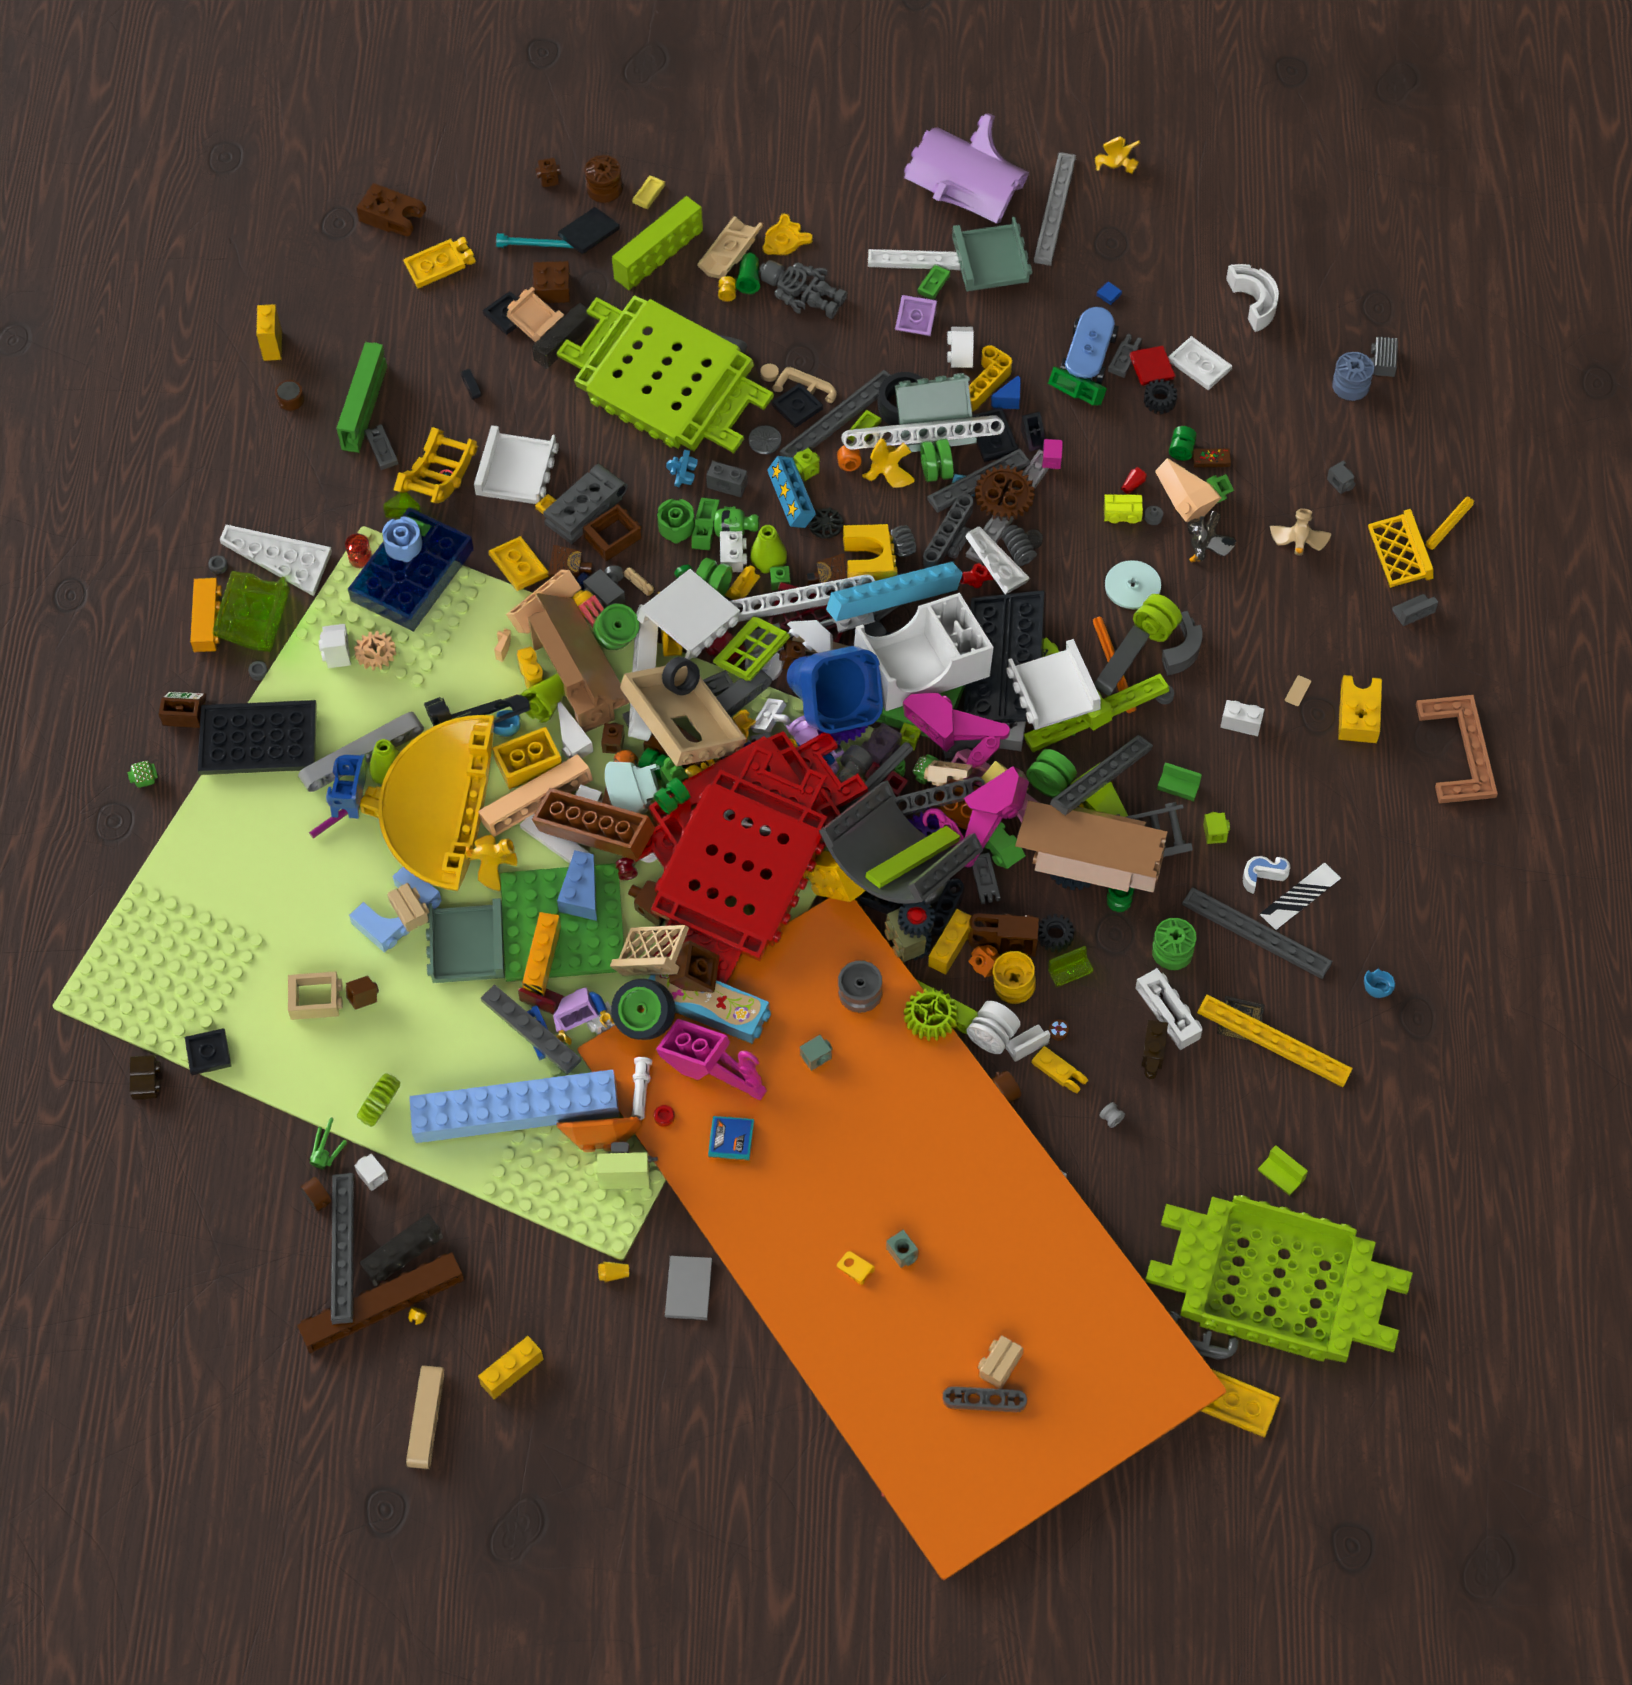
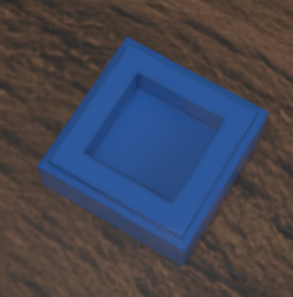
M1109 281L1097 291V296L1109 305L1122 295V290Z

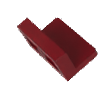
M521 987L518 990L520 1001L531 1006L537 1005L539 1009L554 1015L561 999L564 997L547 988L544 997Z

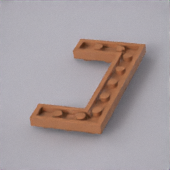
M1474 695L1417 700L1416 708L1419 721L1458 718L1472 776L1470 780L1436 783L1435 789L1438 802L1448 803L1496 798L1498 793Z

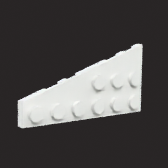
M230 525L225 526L220 537V542L224 546L312 596L315 595L332 552L331 547Z

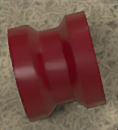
M624 857L616 861L615 865L616 869L619 870L618 876L620 880H631L638 875L633 859Z

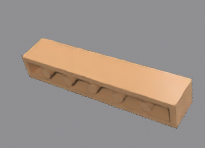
M578 754L479 810L482 824L493 837L499 835L533 815L549 788L572 793L579 789L580 785H586L593 781L590 768Z

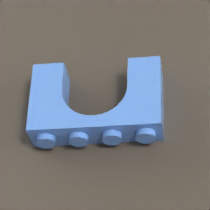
M404 867L392 876L397 888L406 883H409L411 888L415 887L420 895L418 900L421 904L425 903L428 909L429 903H432L433 909L440 905L442 901L440 892L431 884L411 874ZM364 902L349 915L352 925L384 953L388 949L393 948L402 936L410 933L407 932L399 917L392 919L381 917Z

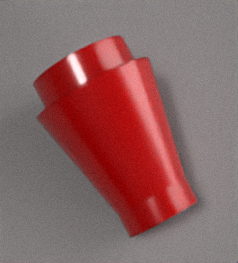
M1138 467L1132 469L1121 490L1129 495L1146 481V473Z

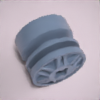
M1348 352L1340 356L1336 363L1332 382L1334 392L1339 397L1351 401L1365 397L1370 390L1374 373L1372 360L1360 352Z

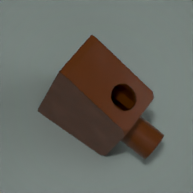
M648 880L643 888L633 884L629 889L628 895L635 898V910L654 925L661 926L665 919L651 912V907L657 896L655 893L657 882Z

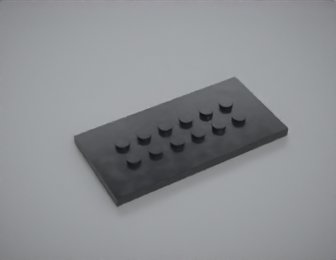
M1044 590L971 598V612L994 648L990 676L965 685V713L1000 723L1028 721L1026 708L1023 709L1021 707L1020 695L1015 693L1013 688L1014 681L1012 678L1009 679L1006 668L1009 667L1008 659L1011 658L1015 666L1043 657L1046 593Z

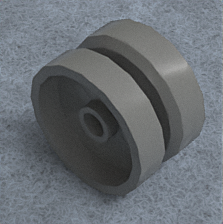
M854 961L841 969L838 976V992L842 1005L850 1011L865 1013L873 1010L880 1003L882 998V975L876 966L866 961Z

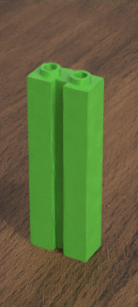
M369 342L364 344L336 427L341 450L358 453L360 451L365 436L364 430L367 429L387 369L386 358H383L385 353L382 344Z

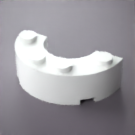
M1235 264L1228 266L1226 280L1233 293L1245 292L1257 300L1256 303L1250 305L1248 320L1255 332L1262 330L1270 324L1276 313L1279 297L1276 282L1267 272L1262 269L1251 268V265Z

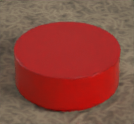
M661 1105L655 1109L654 1120L659 1126L666 1127L673 1123L675 1115L670 1106Z

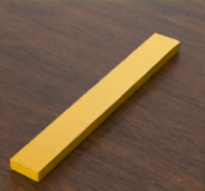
M1209 995L1205 996L1197 1012L1341 1087H1344L1353 1069Z

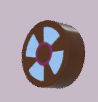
M1060 1019L1052 1021L1048 1030L1050 1037L1057 1041L1064 1040L1069 1033L1068 1024Z

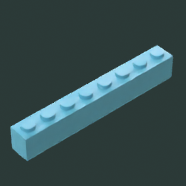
M948 562L831 592L826 610L837 622L956 591L963 573L953 562Z

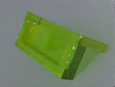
M1086 946L1049 961L1048 971L1057 987L1093 973V967L1086 956Z

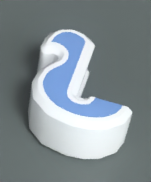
M1253 857L1247 862L1244 869L1243 885L1248 892L1254 894L1257 877L1284 881L1288 878L1290 863L1282 857H1276L1275 863L1267 857Z

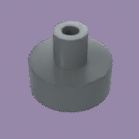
M1150 506L1145 510L1144 519L1150 525H1158L1163 519V511L1157 506Z
M609 566L605 568L604 573L616 584L623 579V569L621 567Z

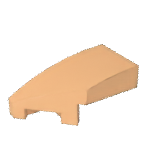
M504 629L503 632H497L498 644L494 651L496 659L501 662L504 661L511 642V630Z

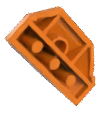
M638 1117L556 1122V1125L580 1150H583V1152H595V1149L611 1151V1144L613 1142H627L641 1127V1121Z

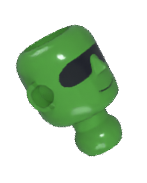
M735 506L724 507V509H719L715 512L714 531L719 538L720 531H742L743 536L745 530H750L751 532L759 530L760 521L758 515L753 514L745 517L744 511L735 509Z

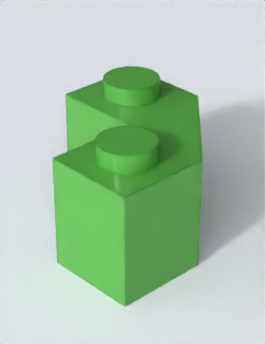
M1000 822L985 848L991 850L993 854L992 860L997 866L1008 869L1024 858L1025 854L1022 848L1015 846L1017 838L1014 835L1009 836L1004 830L1005 825Z

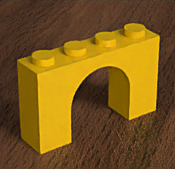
M888 524L843 526L844 552L868 551L878 555L877 558L870 560H848L847 578L871 575L875 581L897 576V567H894L896 566V557L892 555L894 554V543H892Z

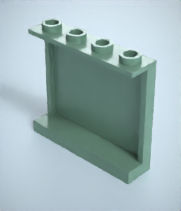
M1012 217V224L983 229L961 232L960 225L953 226L952 238L966 291L1029 282L1032 267L1031 264L1027 263L1028 253L1027 250L1024 251V238L1020 237L1021 228L1020 224L1016 223L1015 217Z
M957 373L951 378L937 376L935 377L936 380L928 381V378L918 379L916 383H910V381L899 382L900 385H895L899 425L972 418L968 382L970 378L967 375L964 376V373ZM957 425L955 432H961L963 425ZM943 426L937 429L938 435L945 432V427ZM926 428L919 431V436L927 434ZM902 431L901 438H907L909 431ZM976 437L948 440L950 447L977 443ZM921 443L906 444L911 452L920 451Z
M500 898L493 899V905L433 909L432 903H429L430 913L427 914L429 920L427 923H429L430 929H426L427 941H430V946L426 947L427 958H430V964H427V975L431 976L433 983L505 978L503 918Z

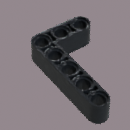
M950 879L934 909V924L937 921H942L944 925L941 927L933 926L931 933L941 936L964 897V885L960 879ZM953 887L960 888V891L957 893H953L950 890ZM862 894L859 896V901L863 905L886 915L903 906V903L891 901L883 905L880 903L883 899L873 894L869 897H864ZM945 904L952 905V908L949 910H944L942 907Z

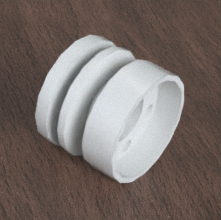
M986 1001L979 1010L978 1017L973 1019L966 1030L969 1038L980 1048L993 1054H1001L1009 1043V1038L1013 1037L1020 1027V1021L1006 1006L995 1001Z

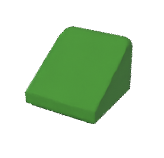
M411 518L418 524L421 536H425L431 526Z

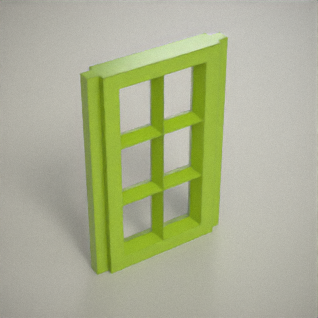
M753 616L716 656L713 663L746 681H751L786 643L790 635L786 631ZM757 627H760L766 631L759 639L751 637V633ZM770 632L777 637L768 646L761 641ZM748 639L754 642V644L745 653L738 648ZM757 645L765 648L758 658L749 655ZM734 652L742 655L735 665L726 662ZM748 658L754 661V663L746 671L738 668L744 659Z

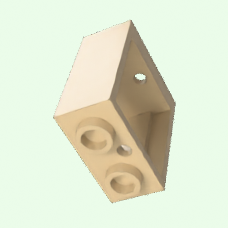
M337 972L288 975V1013L291 1020L339 1016V1009L343 1008L342 997H339V991L343 990L342 979L338 978ZM331 984L330 1004L299 1006V986Z

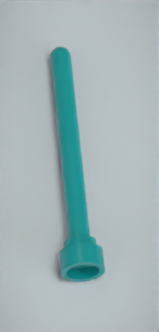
M497 233L496 247L504 248L508 244L573 248L564 240L512 238L504 233Z

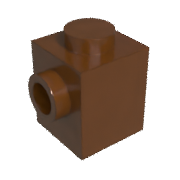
M604 723L601 741L602 753L616 754L622 751L625 736L624 725Z
M369 976L346 983V998L355 1010L377 1002L379 989L376 982H372Z

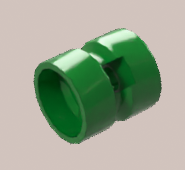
M1179 426L1174 429L1169 447V455L1172 458L1186 461L1192 457L1197 437L1195 430L1187 426Z
M647 748L639 760L638 767L643 768L657 764L661 768L664 765L665 759L669 756L664 754L660 756L658 751ZM660 769L655 770L656 778L661 780Z
M677 778L667 783L666 789L661 788L653 794L658 805L667 814L677 809L678 803L683 804L691 797L687 788Z
M1108 887L1107 905L1109 908L1116 912L1128 910L1132 904L1134 888L1130 887L1128 892Z

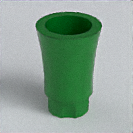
M753 253L743 255L740 262L736 288L744 294H753L760 289L759 259Z

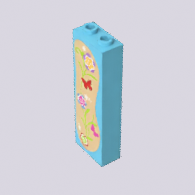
M670 974L650 975V980L661 983L670 991L675 1003L676 1013L753 1044L755 1038L758 1039L760 1037L764 1021L767 1022L770 1018L771 1010L768 1001L717 980L715 992L708 993L682 990L668 983Z

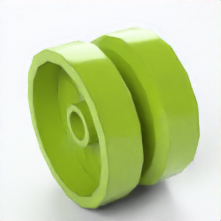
M1151 594L1143 602V606L1134 613L1133 621L1138 628L1150 634L1149 638L1151 640L1164 642L1182 621V614L1170 599L1163 595Z

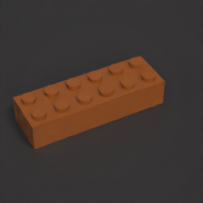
M549 788L532 818L540 832L637 861L655 830L653 823L647 815L553 788Z

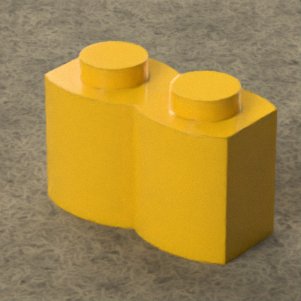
M531 646L518 650L519 669L524 676L525 685L528 689L544 680L542 668L537 661L536 652Z

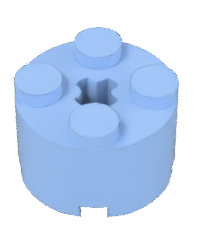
M400 517L397 520L392 519L383 527L382 534L385 550L390 557L403 562H410L412 558L419 554L422 549V538L418 524L413 519L408 517Z

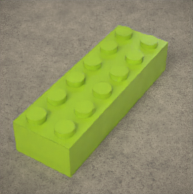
M684 197L612 256L614 279L630 290L637 286L646 276H649L658 266L663 265L670 256L675 255L681 247L687 245L692 238L702 232V207L689 197Z

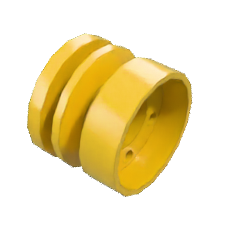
M1019 951L1004 953L996 959L993 965V979L997 996L1010 1004H1019L1027 1001L1036 989L1035 966L1032 959Z

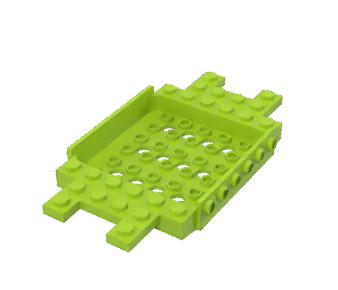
M635 295L623 311L596 297L587 310L588 315L599 320L591 334L581 347L566 339L556 353L561 359L581 369L574 382L578 388L587 392L590 402L594 406H601L609 414L618 415L623 422H630L638 430L647 431L651 437L663 440L671 448L674 446L679 449L680 444L695 451L705 437L735 453L743 442L744 437L731 428L745 407L750 402L765 410L774 397L773 392L746 378L754 363L752 358L740 352L739 346L651 299L646 301ZM650 327L653 329L650 335L643 334L645 328ZM635 342H642L643 346L641 349L636 350L633 348V344ZM680 343L682 344V349L674 351L672 349L673 345ZM631 356L633 360L631 363L625 364L623 363L624 357ZM665 358H671L672 363L665 366L662 364ZM709 359L712 361V364L709 367H703L702 362ZM616 370L623 372L620 378L613 377V373ZM655 372L662 373V377L659 380L652 378ZM694 374H701L702 378L700 381L694 382L692 376ZM646 386L652 387V391L649 394L642 393V390ZM685 388L692 390L689 396L682 395V391ZM679 402L682 404L681 409L673 410L672 405Z
M1243 1195L1234 1196L1233 1202L1212 1197L1207 1215L1166 1204L1161 1226L1181 1231L1172 1265L1151 1260L1145 1282L1186 1293L1180 1316L1199 1322V1327L1324 1362V1359H1330L1346 1363L1352 1341L1394 1352L1399 1330L1379 1325L1378 1323L1386 1289L1407 1295L1412 1272L1371 1261L1376 1242L1356 1237L1357 1230L1352 1228V1226L1332 1223L1331 1220L1326 1218H1314L1304 1212L1296 1213L1286 1207L1278 1208L1271 1206L1265 1201H1253ZM1246 1238L1249 1241V1246L1246 1248L1240 1247L1237 1243L1238 1239ZM1282 1249L1288 1250L1290 1257L1288 1259H1281L1278 1252ZM1234 1257L1243 1258L1244 1265L1241 1267L1235 1266L1232 1262ZM1321 1261H1328L1331 1264V1269L1323 1271L1319 1267V1263ZM1276 1268H1281L1285 1271V1276L1277 1278L1274 1276L1273 1271ZM1231 1275L1237 1276L1240 1280L1239 1284L1235 1286L1230 1285L1227 1280L1228 1277ZM1316 1280H1323L1326 1283V1288L1319 1290L1315 1287L1314 1282ZM1271 1287H1277L1281 1294L1278 1297H1272L1268 1290ZM1230 1294L1234 1297L1235 1302L1231 1305L1225 1304L1222 1299L1223 1296ZM1311 1299H1319L1322 1306L1319 1309L1312 1308L1310 1306ZM1272 1306L1276 1310V1314L1267 1316L1264 1313V1308ZM1307 1318H1314L1317 1321V1326L1309 1328L1306 1326L1305 1320Z

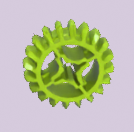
M925 988L924 993L917 991L916 996L911 995L910 1001L906 1002L904 1021L908 1023V1030L912 1029L913 1035L919 1033L920 1040L927 1036L928 1042L931 1037H934L937 1041L939 1035L945 1039L946 1032L951 1034L952 1027L957 1025L956 1021L959 1017L957 1013L958 1007L955 1006V1000L950 999L949 993L943 996L942 989L937 993L935 988L932 989V992H928ZM939 1005L946 1010L948 1015L943 1014V1011L939 1010ZM915 1014H918L924 1020V1023L918 1021Z
M383 1074L357 1113V1118L365 1125L374 1126L398 1091L400 1081L393 1075Z

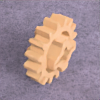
M376 631L375 635L368 632V637L362 635V641L357 640V646H354L355 657L359 665L364 664L365 669L371 666L372 670H375V667H379L381 670L382 665L388 667V661H394L393 655H396L395 643L392 642V637H387L385 632L379 635L378 631Z

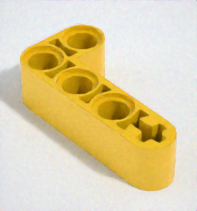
M991 345L985 346L982 349L981 364L985 370L969 385L972 412L1011 375V357Z

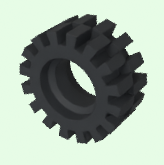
M1158 379L1154 383L1151 381L1146 386L1144 393L1145 407H1149V411L1154 410L1155 414H1157V411H1160V414H1163L1164 411L1168 413L1169 409L1172 411L1177 399V389L1174 388L1173 383L1169 385L1170 381L1164 383L1163 379L1158 382ZM1163 394L1167 396V398L1159 400L1156 399L1154 395Z
M1054 914L1053 918L1051 915H1047V919H1042V923L1040 922L1038 928V942L1040 941L1042 947L1045 945V950L1048 951L1051 948V952H1055V949L1061 952L1062 948L1065 951L1068 946H1071L1074 928L1073 923H1069V918L1064 920V915H1060L1059 918L1057 914ZM1052 928H1058L1063 931V936L1061 938H1052L1049 936L1048 931Z

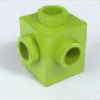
M809 448L799 451L793 457L800 477L804 481L819 473L820 459Z

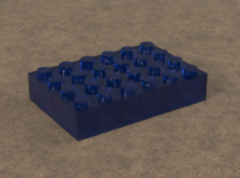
M409 507L402 517L414 518L431 526L427 534L421 536L422 549L419 554L412 558L410 562L393 559L386 553L383 541L349 586L348 592L352 602L414 632L473 552L474 547L471 536Z

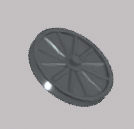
M758 426L749 435V445L757 453H773L781 445V434L772 426Z

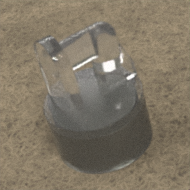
M850 745L840 758L843 769L837 778L842 783L856 774L863 777L873 764L870 753L861 746Z

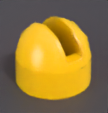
M411 1307L408 1315L409 1321L412 1323L413 1320H416L415 1325L421 1324L427 1313L419 1308Z

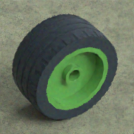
M635 979L625 983L616 992L611 1005V1015L617 1028L626 1036L638 1040H650L659 1037L671 1026L675 1017V1003L670 991L661 983L650 979Z

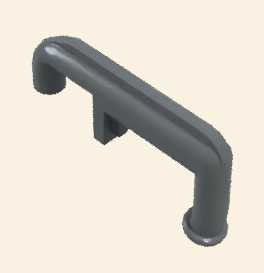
M1174 1311L1169 1312L1176 1323L1178 1319H1181L1178 1313ZM1207 1331V1334H1204L1203 1342L1189 1339L1201 1356L1218 1360L1233 1356L1236 1353L1239 1342L1235 1337L1229 1339L1227 1349L1209 1345L1212 1331Z

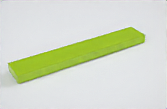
M946 825L866 872L865 878L880 889L960 841L961 836Z

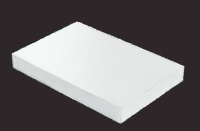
M1192 336L1168 356L1171 364L1207 390H1210L1232 370L1230 363Z

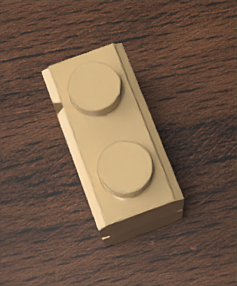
M406 883L398 889L388 892L389 902L407 932L429 921L427 916L430 913L425 903L421 904L418 900L420 895L415 887L411 888L409 883Z
M1001 1336L998 1341L994 1340L989 1348L991 1353L987 1358L983 1357L978 1365V1369H980L979 1377L999 1389H1002L1023 1355V1347L1004 1336Z

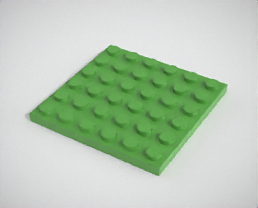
M615 863L595 865L597 921L559 912L557 900L569 867L500 873L506 982L520 981L524 978L540 912L559 915L561 922L549 978L617 972L610 967L612 959H619L624 947L619 870L616 869Z

